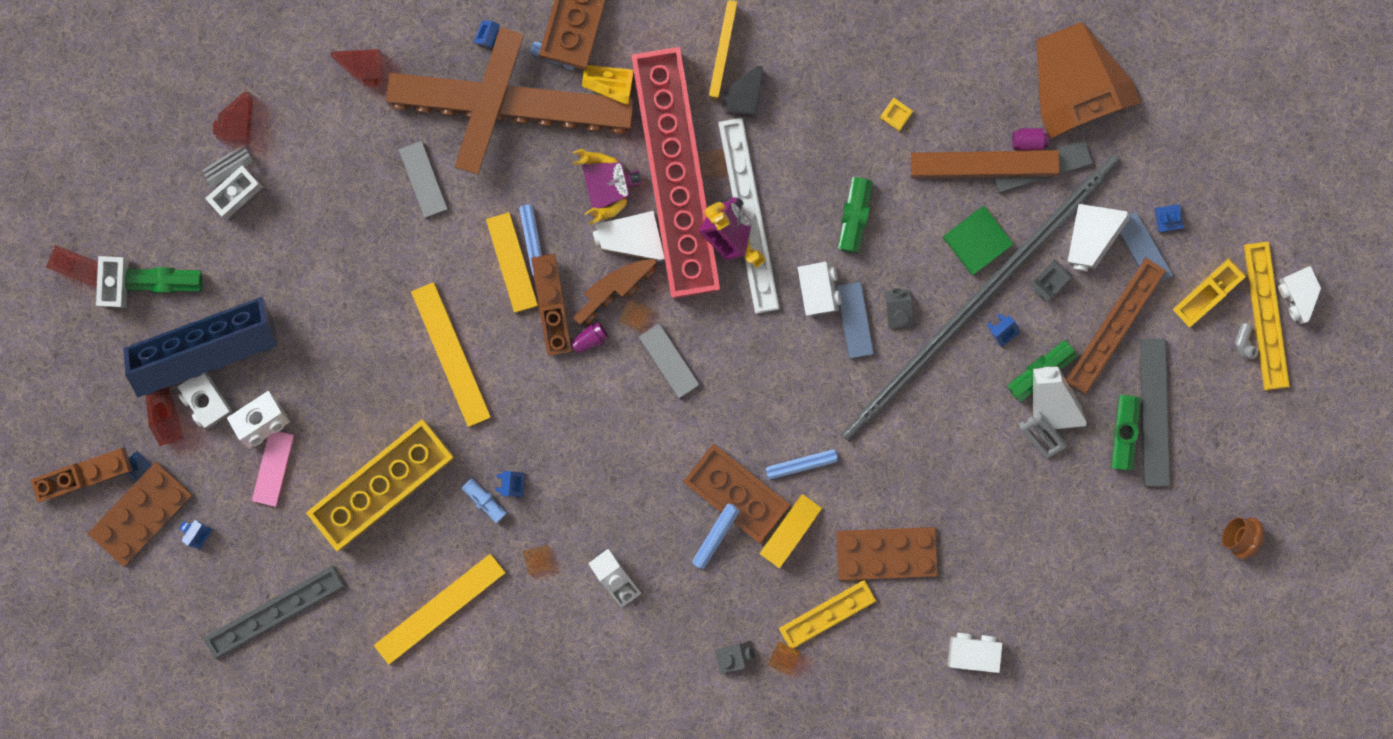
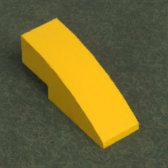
M1228 257L1192 290L1173 311L1190 328L1246 277V274Z
M802 494L759 554L780 569L822 508Z

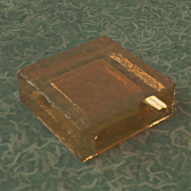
M722 149L698 153L702 177L726 174Z
M629 299L619 322L642 331L652 309Z
M547 545L523 551L528 575L553 569Z
M778 642L767 665L790 675L801 652Z

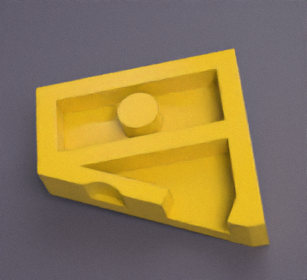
M587 65V69L583 73L582 87L621 103L629 104L634 70Z

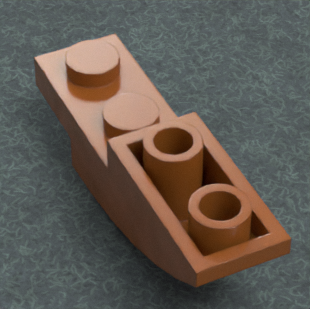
M556 253L531 257L547 356L572 352Z
M654 259L638 261L604 276L584 292V295L590 301L573 317L580 326L584 323L588 326L598 316L595 312L601 306L606 308L615 299L613 296L615 292L622 299L626 295L630 298L640 288L637 284L643 278L648 280L657 271L654 268L657 262Z
M124 447L44 474L30 481L37 502L41 503L114 479L133 470Z

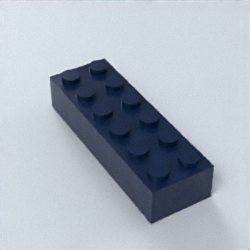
M263 297L130 345L123 348L125 375L138 398L144 395H151L157 390L168 386H175L189 378L199 377L213 369L223 368L232 362L245 360L256 353L269 351L277 346L273 318Z

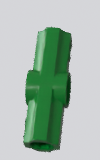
M852 177L848 200L845 202L843 218L841 220L843 225L838 242V250L859 253L863 228L866 227L869 214L868 203L873 186V181Z
M168 267L127 269L125 284L126 290L170 292V294L175 293V291L202 292L203 276L201 270H176V268Z
M1063 340L1046 355H1041L1033 364L1026 368L1025 372L1010 382L1007 388L1019 402H1022L1033 393V369L1058 367L1061 370L1078 355L1071 345Z
M1130 395L1118 396L1116 423L1113 429L1114 441L1110 467L1112 469L1133 471L1135 445L1139 435L1137 427L1141 397ZM1123 426H1127L1131 430V436L1127 440L1123 439L1120 435V430Z

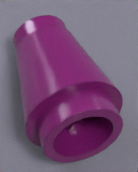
M600 322L596 324L591 323L571 341V345L575 352L579 354L605 344L609 337Z

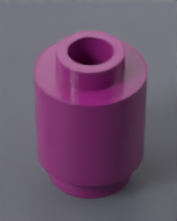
M1019 128V131H1013V150L1043 151L1044 148H1048L1049 135L1044 133L1043 128Z

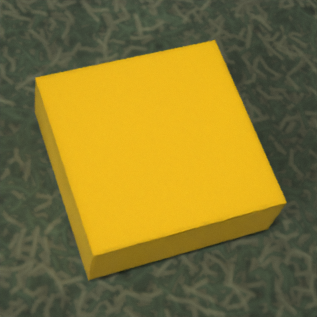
M893 98L880 116V119L900 132L914 111Z

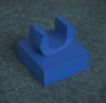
M482 20L473 43L482 47L493 48L500 24Z
M1180 204L1155 208L1158 233L1184 228Z
M999 314L997 316L1001 322L996 326L989 322L988 327L994 340L1002 348L1017 336L1020 330L1016 322L1009 315L1005 318L1002 314Z
M503 471V474H497L496 478L502 479L501 488H495V491L500 492L501 496L523 497L525 473Z
M194 520L192 524L183 521L179 527V530L185 533L181 541L190 547L200 550L213 529L197 520Z

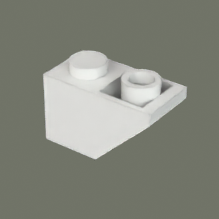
M1311 266L1279 280L1281 284L1278 286L1279 292L1284 299H1288L1291 306L1289 308L1290 316L1294 321H1298L1299 324L1310 320L1321 290Z
M609 549L588 563L599 581L621 608L641 594Z

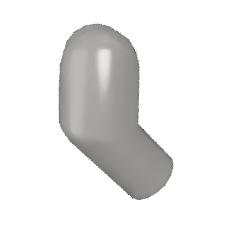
M1241 323L1235 340V346L1244 359H1255L1258 355V349L1249 340L1253 326Z

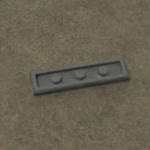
M1085 141L1055 149L1059 150V174L1092 164ZM1053 176L993 178L998 193Z

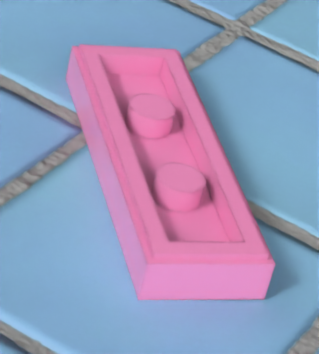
M279 431L268 436L252 501L277 507L295 435Z

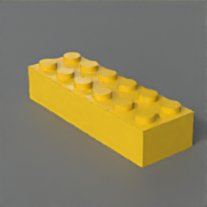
M421 419L313 506L306 514L336 551H341L456 457L427 421Z

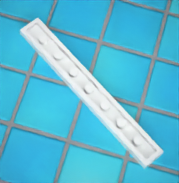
M743 118L718 122L732 196L744 202L742 211L751 220L750 246L754 250H759L766 259L762 265L755 268L753 263H749L745 258L755 314L779 310Z

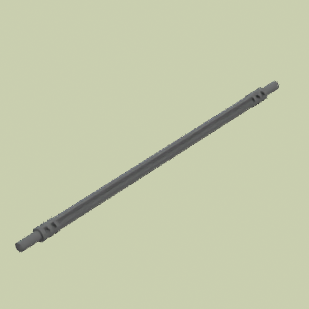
M1113 154L1098 171L1094 170L905 367L857 414L858 418L841 434L847 441L865 424L868 425L908 382L1078 208V204H1082L1105 181L1107 174L1120 162L1116 155Z

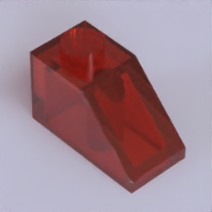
M380 49L331 52L333 60L355 80L363 83L364 87H376L378 82H384L383 53Z
M244 91L218 114V120H215L213 123V134L216 135V139L220 142L250 143L253 95L250 92Z
M54 245L46 268L97 287L98 261Z
M166 387L157 390L151 395H145L149 428L159 446L183 439L181 421L170 388Z

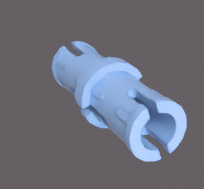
M473 478L461 488L477 504L476 507L486 512L495 523L499 522L507 514L492 498L493 495L482 489Z

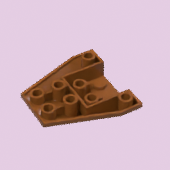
M1083 22L1036 40L1040 116L1049 139L1070 132L1075 127L1116 111L1121 112L1141 104L1132 80Z

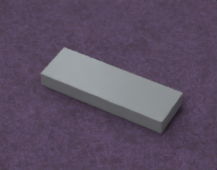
M420 141L399 149L424 218L447 211L446 203L423 142Z
M660 324L639 336L678 398L699 386V383Z

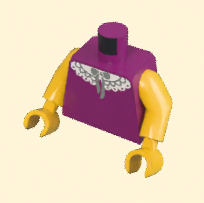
M584 149L573 151L572 154L576 153L580 157V161H574L573 165L577 166L585 163L582 167L592 209L587 211L585 215L591 214L594 217V220L588 224L592 226L599 221L615 217L627 205V199H630L628 187L642 184L639 170L624 173L622 163L618 162L614 157L602 153L586 152Z
M734 197L730 201L716 202L707 207L704 211L706 219L699 232L725 260L744 256L749 263H753L755 268H758L766 261L764 255L759 250H754L750 246L749 235L752 223L742 211L744 202L741 199Z

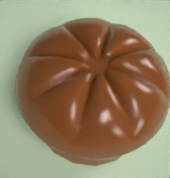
M1234 518L1226 525L1222 533V545L1230 549L1237 559L1247 560L1257 555L1260 551V547H1262L1265 540V529L1257 518Z

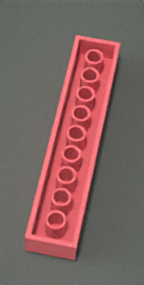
M680 47L633 54L631 56L671 299L720 292L713 246L699 232L706 219L704 211L707 207Z

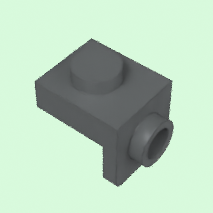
M1054 259L1033 281L1031 286L1038 297L1050 301L1073 275Z
M894 288L891 291L884 292L889 329L913 326L912 299L909 290Z
M751 641L715 649L720 674L746 669L757 664L756 650Z

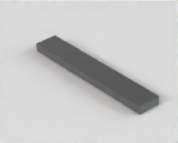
M1165 338L1140 339L1144 486H1170Z
M334 565L203 639L214 659H217L344 588L345 585Z

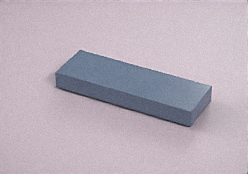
M1135 212L1130 215L1129 221L1119 235L1137 266L1139 267L1143 260L1148 258L1167 270L1159 283L1172 277L1173 274L1138 214Z
M861 282L836 286L841 295L842 304L840 305L849 359L873 355Z

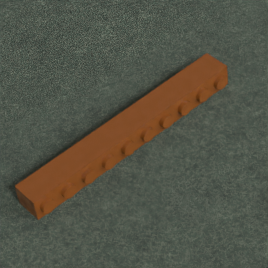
M389 73L386 102L388 105H392L393 110L406 111L407 107L416 108V112L430 114L431 110L441 111V115L455 116V112L465 113V117L470 118L482 83ZM508 85L497 121L502 122L504 118H512L514 123L528 124V120L538 121V125L552 127L553 123H559L565 129H577V126H587V131L601 132V128L611 129L613 134L625 135L626 131H631L634 99H629V104H624L602 95Z

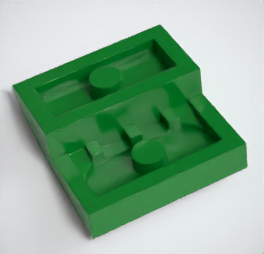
M982 206L942 237L972 276L1013 245L1012 241L985 206Z

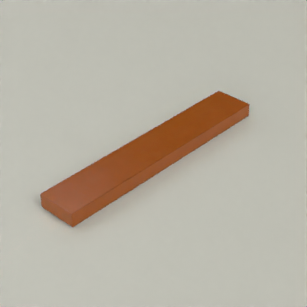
M500 27L454 166L455 168L479 175L524 34Z
M1059 150L911 153V179L1059 176Z
M1148 258L1143 260L1066 378L1068 384L1085 395L1087 394L1167 270Z

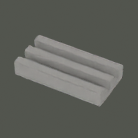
M243 144L203 169V173L210 186L214 187L230 177L241 166L247 167L254 161Z
M1039 411L1036 413L1037 417L1033 418L1031 416L1028 418L1027 423L1022 421L1019 425L1024 434L1047 459L1066 448L1067 445L1066 441ZM1039 423L1042 424V426L1047 430V432L1058 443L1057 446L1051 440V438L1045 433V431L1040 427ZM1033 427L1037 431V433L1042 437V439L1048 444V446L1051 448L1049 451L1035 436V434L1030 430V428Z

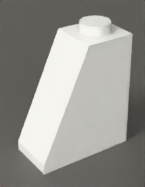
M1078 204L1068 263L1074 265V270L1088 272V268L1095 269L1129 221L1130 215L1127 211Z
M654 211L596 224L597 231H593L596 246L601 245L602 251L643 259H654L658 262L665 261Z
M1058 367L1033 369V417H1037L1036 413L1040 411L1055 429L1086 426L1082 406ZM1039 423L1040 427H1041L1043 430H1046V429L1042 426V424Z

